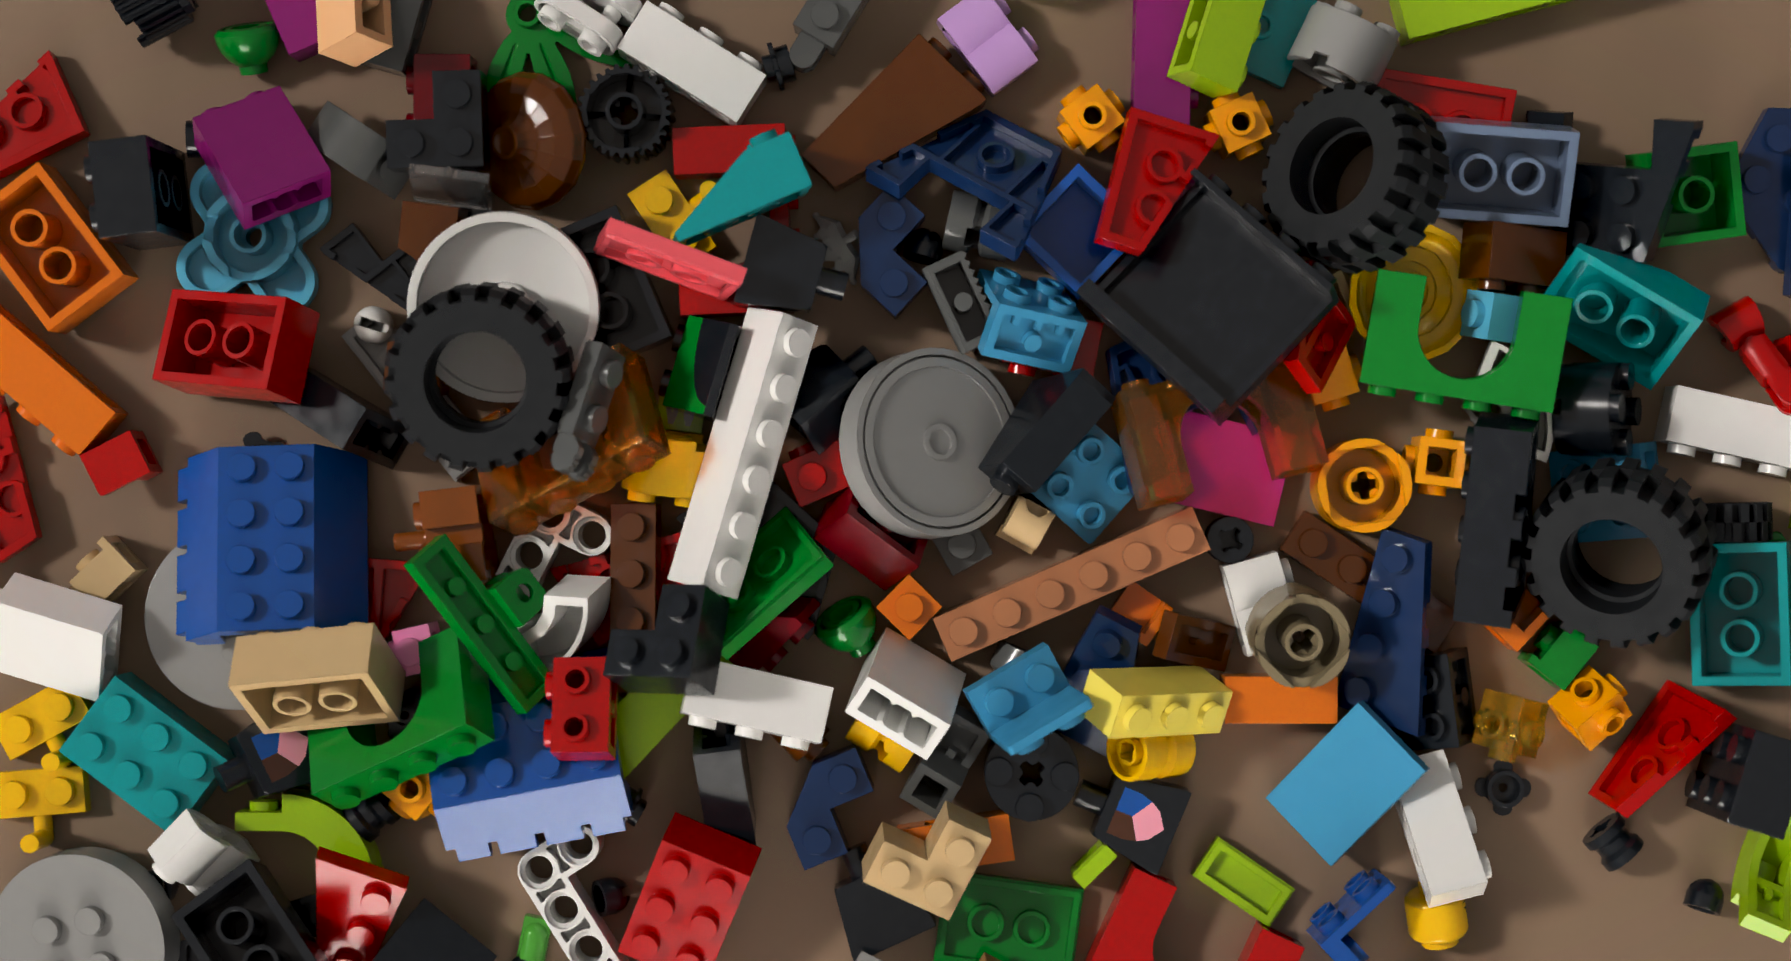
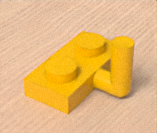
M665 169L627 195L652 233L673 240L678 228L716 183L709 180L703 182L700 186V193L687 201ZM711 237L689 245V247L708 254L718 249Z
M47 687L0 713V743L10 761L46 743L51 753L45 754L42 757V768L48 772H53L68 767L73 761L59 752V749L66 741L63 733L77 726L92 707L89 699Z
M70 765L53 772H48L43 768L0 771V819L33 816L34 832L25 835L20 841V847L26 853L36 852L53 843L52 815L81 813L91 810L89 774L78 765Z

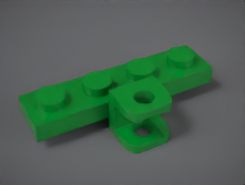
M447 535L436 536L403 566L518 715L528 713L545 696V676L549 670L516 627L524 626L541 610L544 595L547 592L528 568H520L510 573L497 574L483 584ZM520 584L525 585L529 589V598L519 587Z

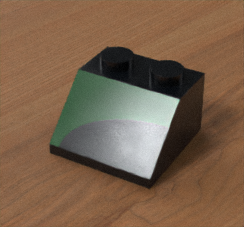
M691 315L688 317L686 326L678 325L671 348L672 351L678 352L673 370L665 369L658 395L664 397L662 405L665 408L714 422L740 336L741 327L739 325Z

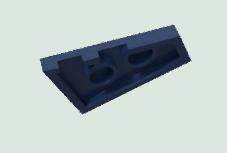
M1100 604L1062 670L1068 683L1083 693L1090 669L1135 667L1142 626ZM1086 718L1070 729L1060 730L1058 728L1055 730L1107 757L1108 737Z

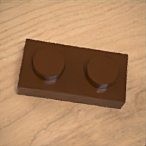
M1164 610L1152 655L1170 661L1225 672L1237 627Z

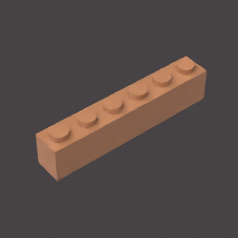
M1185 506L935 614L932 619L952 662L1211 550L1193 507Z

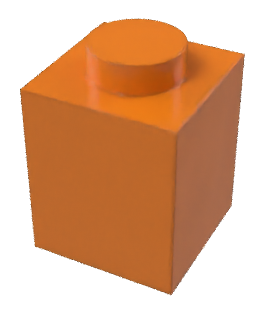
M910 573L876 605V608L910 640L942 608V604Z

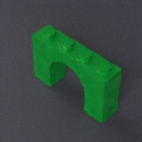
M1384 269L1377 270L1359 375V382L1368 384L1367 393L1395 397L1397 389L1416 391L1415 401L1443 405L1444 397L1447 396L1464 399L1462 408L1490 413L1492 404L1512 407L1510 416L1539 420L1541 412L1553 413L1573 302L1572 298L1520 291L1512 341L1505 357L1497 366L1482 375L1459 378L1446 375L1432 366L1425 357L1419 343L1418 328L1427 276Z
M451 627L418 642L422 682L421 698L412 720L398 736L387 743L377 745L375 724L308 730L311 794L341 810L354 808L365 799L381 792L391 791L409 779L420 774L431 773L438 766L455 758L470 755L477 748L495 741L489 677Z

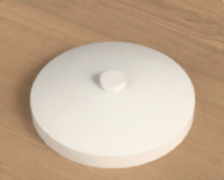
M492 211L465 218L439 234L424 250L413 270L408 287V318L410 313L438 293L452 289L457 285L466 283L480 285L483 282L498 283V287L505 289L514 287L524 291V297L532 302L540 301L549 309L546 313L554 323L556 321L560 322L566 332L563 335L567 346L572 347L575 359L572 362L573 373L577 370L586 342L589 340L594 341L600 320V296L595 275L587 258L576 243L562 230L541 218L526 213ZM470 332L456 337L443 349L436 365V375L455 390L479 400L496 403L520 402L525 390L526 372L519 354L509 343L491 333Z

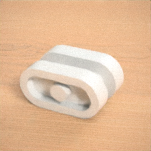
M535 0L534 6L539 12L537 17L543 25L556 32L563 30L577 39L582 49L596 57H600L602 54L611 56L615 53L618 44L624 37L616 24L630 27L643 7L640 0Z

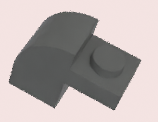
M328 100L307 131L322 154L394 200L413 173H396L388 169L386 139Z
M957 704L951 726L927 760L919 757L899 796L901 799L935 819L945 800L953 801L962 787L969 768L989 739L977 715Z

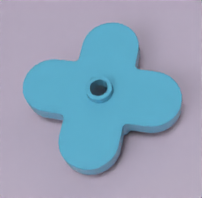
M205 164L199 168L190 184V199L195 210L204 221L205 226L204 232L188 242L178 255L176 272L185 290L233 293L244 284H248L255 295L288 297L308 307L317 295L319 277L315 266L304 252L302 246L328 224L332 214L331 197L244 230L207 165ZM260 229L262 232L261 240L258 245L253 246L250 242V235L253 231Z

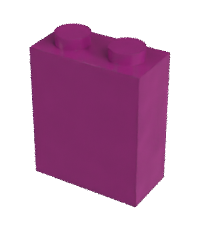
M280 85L266 91H255L244 99L223 107L209 108L201 115L192 118L195 147L244 230L331 197V170Z

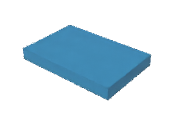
M1362 700L1273 789L1266 799L1317 853L1332 866L1430 768Z

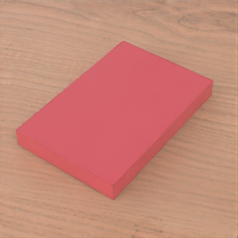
M611 217L598 235L593 249L597 255L722 301L727 300L742 285L748 269Z

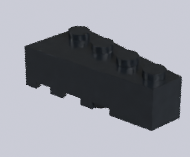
M1482 412L1476 424L1467 428L1464 451L1465 454L1471 455L1469 471L1464 472L1461 487V498L1466 499L1465 514L1461 515L1458 529V542L1461 543V549L1455 571L1456 594L1453 621L1509 629L1513 624L1526 591L1527 572L1522 568V555H1524L1526 547L1522 542L1532 518L1540 418L1539 420L1510 416V414Z

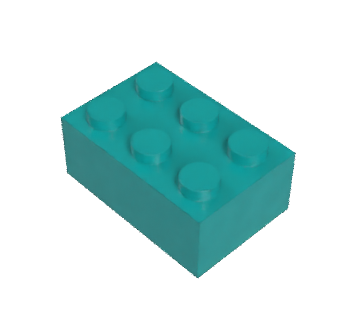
M1791 541L1714 542L1713 545L1718 549L1717 563L1712 571L1713 576L1697 609L1690 617L1692 686H1791Z
M132 672L113 677L59 749V752L164 831L185 809L189 808L200 811L219 785L213 768L235 758L227 743Z

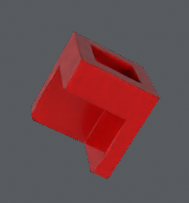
M129 430L79 455L98 494L101 496L109 495L136 480H149L163 473L143 431Z

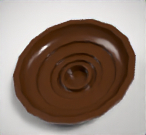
M517 72L499 80L487 93L490 170L478 171L491 192L511 206L520 209L542 210L560 203L576 185L585 163L586 131L579 107L563 85L543 73Z

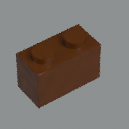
M1500 221L1464 222L1458 279L1477 281V290L1505 292L1506 286L1514 287L1513 295L1520 296V291L1542 294L1543 289L1549 287L1565 264L1568 232Z

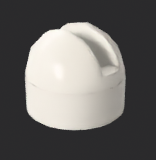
M377 306L365 307L357 313L354 319V330L357 336L364 342L371 344L382 343L393 332V319L383 308ZM363 318L384 323L382 331L379 332L361 326Z

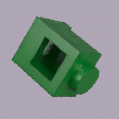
M1558 621L1555 626L1552 623L1548 624L1539 633L1533 643L1537 647L1533 654L1522 651L1517 659L1552 687L1564 691L1599 646L1584 641L1586 634L1575 629L1572 634L1567 633L1559 627L1562 621Z

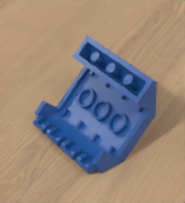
M317 444L217 447L188 458V467L178 470V503L187 504V508L178 511L177 548L187 549V553L177 556V594L186 595V600L177 602L176 635L186 636V641L194 642L197 645L226 644V636L256 635L263 631L275 633L297 631L311 626L320 628L346 626L352 622L369 623L368 459L345 450Z
M608 647L575 653L571 657H606ZM489 678L495 741L477 748L470 755L458 757L438 766L435 771L429 773L433 810L446 851L455 849L459 862L492 856L491 842L496 841L501 854L539 847L537 834L543 832L547 845L584 839V825L586 824L591 825L594 837L626 831L625 817L632 816L634 810L630 784L624 779L618 736H616V760L558 761L550 753L551 748L545 747L543 739L545 719L552 718V700H547L545 695L528 713L518 715Z

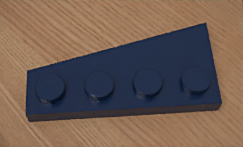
M1387 527L1382 530L1349 646L1348 661L1343 668L1339 682L1338 706L1350 711L1358 702L1363 700L1388 726L1420 737L1425 735L1426 718L1422 717L1423 696L1427 695V675H1424L1425 648L1429 646V628H1426L1427 603L1430 602L1433 541Z

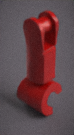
M1744 296L1707 317L1706 321L1712 327L1717 328L1724 336L1721 339V344L1730 352L1739 350V358L1759 384L1765 388L1777 409L1783 414L1791 415V367H1789V363L1765 334L1761 312L1753 299L1749 296Z

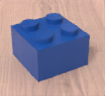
M1079 163L1046 196L1023 248L1056 281L1064 285L1065 289L1077 301L1080 297L1076 291L1089 278L1095 283L1124 253L1093 243L1107 190Z

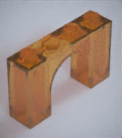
M620 342L610 347L626 359L623 365L622 380L619 386L615 388L608 408L606 428L599 434L596 446L594 447L599 460L597 466L593 469L595 472L592 473V477H589L588 481L576 482L569 478V475L566 473L562 474L554 470V468L544 470L538 451L533 455L526 456L519 464L506 468L502 465L495 467L492 472H477L489 523L516 537L531 533L541 523L558 514L572 511L580 502L595 494L611 490L619 481L634 473L652 468L655 462L671 454L646 361L643 357ZM502 407L480 419V421L498 419L511 412V410Z
M1282 361L1238 407L1249 416L1257 428L1272 481L1316 472L1329 462L1311 394L1304 392ZM1138 379L1123 384L1121 386L1122 391H1119L1115 396L1116 399L1111 405V410L1138 511L1184 501L1194 492L1183 451L1180 432L1184 414L1194 403L1169 380L1150 385L1148 379Z

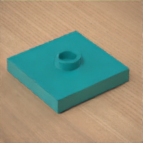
M1317 0L1265 1L1259 20L1261 30L1258 38L1251 46L1246 63L1248 68L1247 75L1280 90L1284 87L1294 60H1287V56L1311 6L1315 5Z

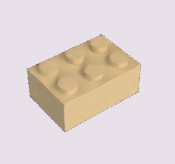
M352 622L346 626L326 628L311 626L297 631L277 633L263 631L256 635L236 637L228 687L263 734L398 722L401 716L406 672L375 623Z

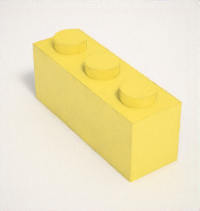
M1199 666L1090 669L1083 694L1090 697L1094 707L1084 714L1085 718L1109 739L1214 734L1221 731L1233 691L1203 667Z

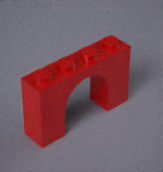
M785 123L672 128L674 175L678 180L721 178L743 151L747 149L746 146L750 144L749 140L772 129L776 130L778 136L787 132ZM791 135L796 145V136ZM799 199L769 211L770 219L791 228L790 210L799 209ZM791 228L793 230L800 232L799 228ZM744 262L739 263L737 265L743 266ZM679 285L680 316L683 318H688L689 315L702 318L745 316L748 307L733 305L736 291L727 300L722 301ZM779 311L787 314H795V312Z
M1131 861L1084 961H1154L1153 943L1155 935L1177 890L1175 883L1162 875L1150 873ZM1256 921L1238 961H1299L1305 947L1299 940Z

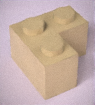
M945 800L925 840L882 821L861 861L863 882L949 921L992 840L988 819Z

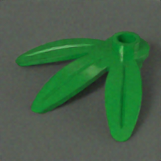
M511 0L506 9V21L512 32L504 39L487 72V93L499 80L517 72H523L527 55L530 54L534 73H543L563 85L577 104L576 92L569 69L556 43L561 44L580 56L611 66L618 64L619 67H624L625 63L631 67L632 64L621 58L618 50L611 56L602 54L600 57L589 54L580 47L577 39L563 30L560 32L553 31L543 25L537 17L539 13L537 10L536 16L532 21H522L520 17L521 12L527 7L535 8V0Z

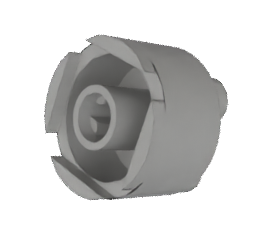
M1337 0L1335 5L1332 6L1317 1L1315 5L1311 6L1291 47L1287 60H1294L1292 66L1296 70L1333 90L1334 85L1353 81L1356 84L1365 81L1378 85L1397 47L1396 42L1400 32L1385 23L1375 22L1373 24L1361 18L1363 10L1350 2Z

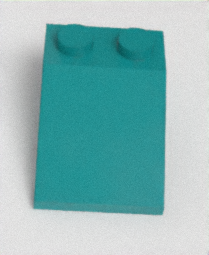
M772 129L749 140L750 144L746 146L747 149L743 151L674 234L673 241L689 246L757 217V214H764L806 196L812 187V182L790 132L788 131L778 136L776 130Z
M1581 243L1577 245L1544 292L1546 295L1573 299L1566 336L1568 342L1602 362H1632L1635 370V381L1649 390L1654 387L1703 322L1711 297L1669 271L1641 262H1635L1634 260Z

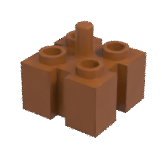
M472 485L418 492L419 502L413 503V519L417 531L395 533L393 536L395 550L401 552L419 549L420 551L436 536L446 534L481 581L495 576L499 568V559L492 524L494 517L490 485Z

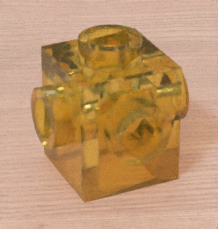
M1485 688L1481 707L1474 719L1475 731L1471 743L1489 747L1488 757L1510 763H1516L1517 755L1536 759L1538 748L1545 738L1544 724L1549 704Z

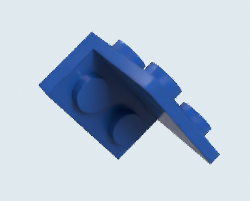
M1375 868L1369 873L1362 870L1347 882L1344 887L1347 893L1334 905L1331 902L1325 903L1311 916L1310 922L1312 925L1306 931L1333 961H1367L1370 957L1347 933L1396 889V886Z

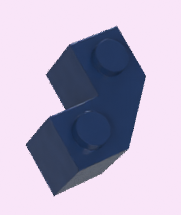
M883 191L858 218L860 278L862 289L896 320L927 287V281L896 253L909 236L925 221V215L905 196L898 199Z
M854 744L813 761L787 824V830L804 871L848 853L849 843L834 807L874 791V783L861 751Z

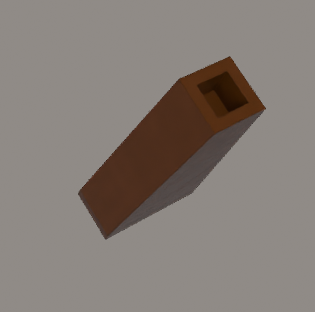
M918 34L801 154L802 158L835 192H838L866 176V167L870 163L878 159L883 164L899 157L900 149L913 143L919 146L937 136L938 131L978 113L986 104V98L981 94L986 88L969 70L965 69L962 73L957 71L948 62L952 57L951 53L936 38L932 37L927 41Z

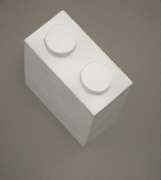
M15 572L4 588H0V672L96 701L118 673L123 605Z
M886 627L862 665L845 713L927 760L951 726L966 673Z

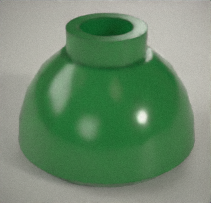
M257 21L220 28L215 33L214 39L221 54L228 61L239 67L240 75L246 76L269 71L267 62L277 51L280 34L275 22Z
M854 595L841 599L827 608L818 618L814 629L815 635L823 644L833 650L849 652L853 658L864 656L875 646V641L872 638L876 629L877 618L875 608L870 598L866 596Z

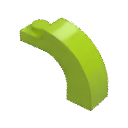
M292 789L282 793V807H278L277 799L250 800V807H245L235 812V831L291 832L308 839L317 849L320 846L383 868L381 855L375 840L368 842L362 838L347 821L341 809L335 808L333 805L313 796L310 790Z
M1791 817L1784 840L1748 830L1737 860L1730 902L1739 905V926L1782 943L1791 934Z

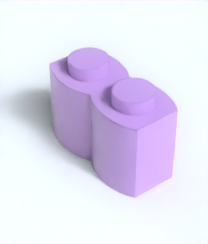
M962 0L940 16L936 24L952 47L965 61L974 76L985 86L987 93L993 98L1037 64L1038 59L1034 53L1039 50V47L1024 27L1017 31L1009 22L1006 16L1011 13V9L1005 0Z

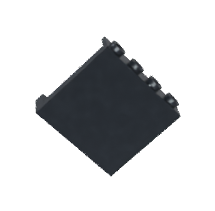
M1194 168L1190 174L1195 184L1173 206L1139 257L1127 254L1098 285L1089 278L1076 293L1091 312L1215 423L1221 426L1337 305L1340 299L1334 287L1337 280L1328 269L1317 261L1310 266L1299 256L1302 250L1288 235L1280 232L1275 236L1264 227L1267 220L1255 207L1248 202L1241 207L1231 199L1230 196L1233 192L1222 179L1213 173L1207 178Z

